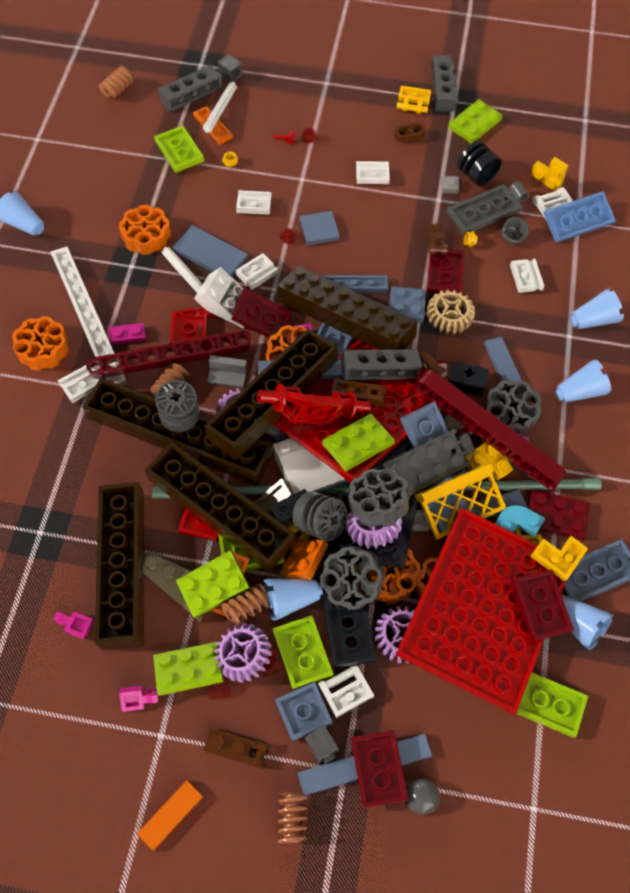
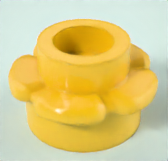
M226 152L222 161L226 166L233 167L237 165L238 157L234 152Z
M467 231L464 236V245H467L469 248L477 243L478 236L475 234V231Z

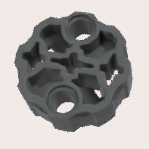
M507 379L501 381L498 386L490 390L485 402L488 412H498L499 415L494 416L520 436L526 434L531 427L536 425L542 412L540 409L542 400L539 393L534 391L529 383L522 380L511 381ZM530 400V401H532L534 404L531 405V404L527 403V401Z
M388 468L383 470L369 469L364 471L358 478L353 479L349 485L350 494L348 498L351 512L354 517L359 518L362 524L366 526H391L400 517L405 516L409 510L408 483L395 470Z
M357 546L345 547L331 554L324 562L325 567L323 574L320 576L321 586L328 594V599L336 606L347 607L349 610L360 609L366 604L375 601L381 594V588L385 580V571L381 567L378 557L372 551L364 550ZM347 554L357 555L353 559L344 558ZM371 570H375L378 574L376 581L371 580L369 577ZM330 574H333L337 579L335 585L329 582ZM349 576H356L357 579L353 581ZM352 596L362 598L357 602L355 600H349V598H351Z

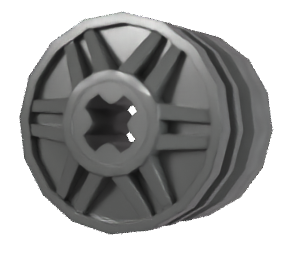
M175 380L163 384L157 390L155 402L163 426L174 432H183L193 428L200 416L194 388L185 381Z
M314 491L306 492L296 501L293 509V523L297 530L325 541H331L337 538L344 530L347 522V509L343 501Z

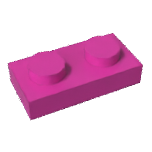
M144 323L108 327L111 346L146 341Z

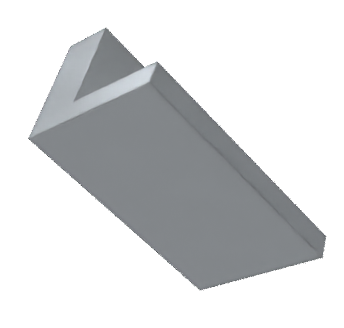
M210 355V371L207 383L243 389L247 375V360Z

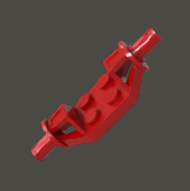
M278 384L274 391L259 389L257 393L258 403H273L276 412H281L289 421L297 423L328 425L343 416L351 419L355 412L369 413L371 410L370 401L357 400L356 394L350 391L347 393L334 391L331 396L325 397L314 394H302L299 387H286L284 384Z

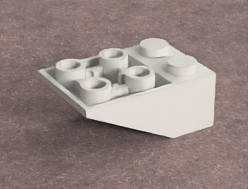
M220 267L208 275L194 299L207 311L241 328H245V326L231 320L244 288Z

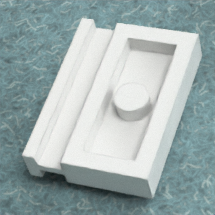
M356 161L357 184H389V162Z
M238 190L236 212L270 215L272 193Z
M264 253L236 270V275L250 287V290H253L279 273V269L274 266V263Z
M528 259L511 261L510 267L518 293L532 292L537 289L543 290L544 283L536 259L528 261Z
M86 365L58 380L72 403L90 394L99 379H94L89 375Z

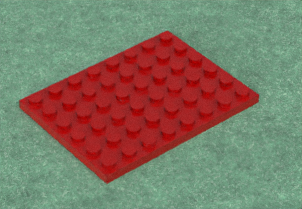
M358 340L347 350L378 349ZM343 353L338 356V360H342ZM424 368L421 369L418 379L347 380L382 385L387 388L386 396H384L385 405L383 407H376L371 404L369 413L355 412L351 419L343 416L328 425L291 422L282 415L273 425L351 483L353 479L361 476L364 471L374 469L408 437L400 418L432 402L415 387V383L426 370ZM319 379L304 394L331 396L334 379ZM372 414L395 439L394 445L345 472L322 445L323 439Z
M460 508L395 656L515 715L544 639L532 642L511 580L548 570L530 557L538 545L472 512ZM554 574L560 593H562L565 582Z

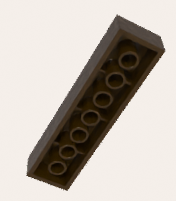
M300 266L296 267L277 285L279 302L378 350H405L416 338L418 320Z
M306 329L204 426L207 440L235 460L239 459L283 415L281 412L274 410L273 403H258L257 393L259 389L274 391L278 384H284L286 387H299L302 394L306 393L338 361L337 346L312 330Z
M173 442L145 469L147 478L151 483L269 573L295 544L294 532Z
M139 482L99 486L95 644L101 650L144 646V491Z

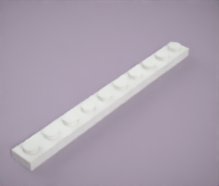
M68 247L51 251L53 260L95 357L114 354ZM113 362L110 367L115 368L119 363ZM124 374L104 378L122 386L127 384Z

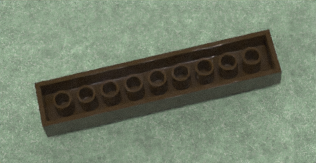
M102 377L82 407L86 418L163 449L173 442L201 464L256 486L259 485L274 455L273 443L259 438L239 459L235 460L207 440L204 426L210 419L199 416L198 422L187 431H170L160 421L155 398Z

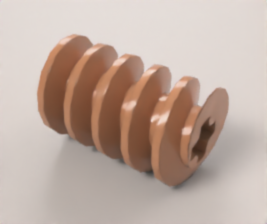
M121 65L99 84V89L104 96L115 99L117 95L121 94V91L123 92L125 88L129 87V84L133 83V79L127 68Z
M171 363L168 369L164 371V374H161L159 379L156 380L155 385L151 386L150 390L155 397L157 390L169 381L179 380L186 382L185 378H189L190 373L182 366Z
M256 584L255 587L249 588V592L244 591L242 596L237 595L235 600L230 599L228 604H222V610L229 621L235 622L239 626L241 625L239 618L247 621V613L254 617V609L261 613V605L265 609L269 607L267 593L261 584Z
M279 793V795L285 797L279 800V805L285 808L280 809L278 814L285 818L278 820V824L284 826V828L278 830V834L284 836V838L278 840L277 843L299 844L300 841L307 839V836L300 833L307 829V826L301 824V821L307 819V816L301 814V811L307 810L308 807L302 805L301 802L307 800L308 797L301 793Z

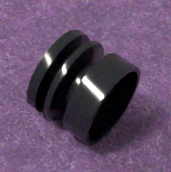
M476 141L464 150L457 166L465 175L469 176V179L475 185L480 187L489 183L496 176L501 168L502 160L498 155L490 151V148L482 141Z

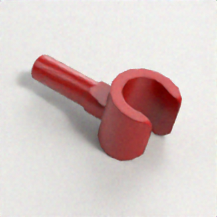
M290 131L288 135L274 134L275 139H284L289 144H293L297 139L294 137L296 135L294 131Z

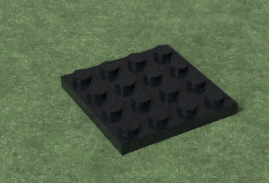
M340 492L338 499L345 504L348 516L351 511L348 498L350 493ZM409 499V510L405 516L401 517V532L398 533V538H393L392 543L386 542L385 547L378 545L377 549L374 546L368 549L366 544L360 547L358 542L354 543L345 525L344 530L337 538L326 541L329 545L323 555V560H326L331 554L340 551L342 548L357 546L358 548L372 551L378 557L381 566L405 569L418 507L417 499ZM347 554L346 556H344V558L353 559L357 557V555Z

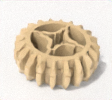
M447 289L445 293L440 291L439 295L435 294L431 298L427 306V318H429V322L433 324L434 328L439 327L440 332L445 330L446 334L449 331H452L453 334L456 331L461 333L463 329L467 330L469 325L472 324L475 316V306L472 305V300H468V295L462 296V291L456 293L455 290L450 292Z

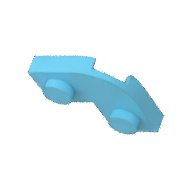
M510 506L501 512L495 524L513 533L516 527L535 537L545 518L523 506Z

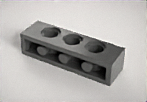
M433 55L431 73L435 111H454L455 105L458 104V95H456L457 84H454L456 74L453 73L454 62H452L451 55Z
M212 65L206 66L159 88V100L168 112L176 110L222 88L221 75Z
M418 349L344 350L341 360L344 380L418 379L422 369Z

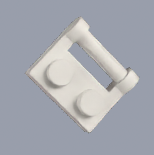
M564 187L557 189L555 192L542 196L536 195L532 198L534 206L538 207L543 216L545 210L573 201Z
M357 665L349 666V669L331 679L317 683L336 718L374 698L372 690ZM352 676L356 678V681L331 694L330 688Z

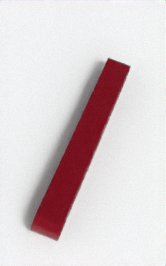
M240 330L97 356L87 361L86 368L92 378L100 379L101 377L107 378L166 367L171 363L182 364L209 359L210 355L225 356L241 353L250 348L251 335L248 331ZM246 339L247 342L242 344L238 342V340ZM222 342L229 343V346L222 347L220 344ZM209 345L211 349L203 350L202 347ZM192 349L193 352L190 354H186L184 350ZM168 352L175 353L173 357L166 356ZM151 355L156 356V359L153 361H150L147 358ZM131 359L138 360L135 364L129 363ZM113 362L119 363L115 368L110 367ZM96 365L100 366V369L97 371L91 370Z
M429 369L415 383L416 389L430 401L436 402L438 407L543 486L552 490L557 488L566 474L565 469L446 379Z

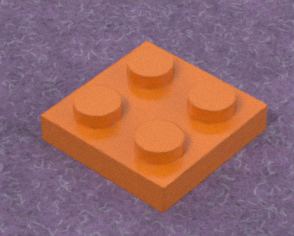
M297 539L292 546L287 560L283 564L280 574L284 578L312 580L329 544L324 540Z

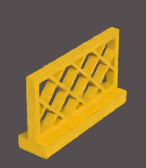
M492 464L482 465L415 495L417 502H420L435 539H440L449 534L456 511H459L458 506L461 498L470 502L467 508L469 512H471L473 504L482 507L479 515L482 518L506 509L492 474L494 471ZM485 478H488L490 482L488 491L480 488L481 482ZM467 486L474 489L471 499L463 496L464 489ZM478 491L487 494L484 504L475 501ZM449 494L457 496L454 507L445 503ZM491 496L497 499L499 507L493 509L487 506ZM434 501L440 504L437 514L430 512L428 503ZM444 506L452 509L449 520L440 516ZM439 519L448 523L445 531L441 533L438 532L436 527Z

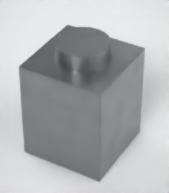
M230 54L218 61L219 74L230 83L242 76V63Z
M325 725L305 736V741L318 764L321 762L327 764L336 758L335 754L338 752V747Z

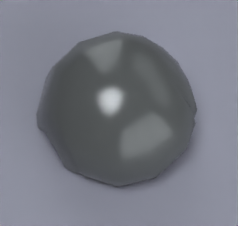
M511 217L502 227L501 235L509 244H520L529 233L528 224L522 218Z
M416 779L406 789L408 795L406 804L412 812L418 815L434 812L441 801L439 789L435 783L427 779Z

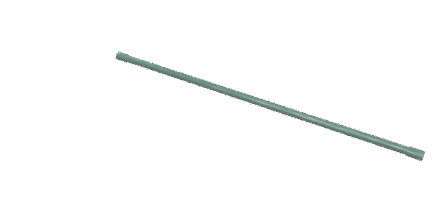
M600 478L561 480L554 490H600L602 483ZM537 480L496 481L499 491L552 490L546 488ZM482 481L480 488L488 491L490 482ZM337 484L317 493H350V484ZM272 486L232 487L244 496H262ZM428 486V487H426V488H424V489H422V490H420V491H418V492L425 491V490H427V489H429V488H431V487ZM467 486L464 491H474V489ZM152 487L153 499L171 498L158 487Z

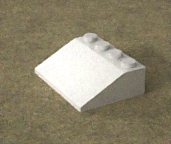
M292 438L273 444L275 461L294 494L303 489H306L307 492H318L347 481Z

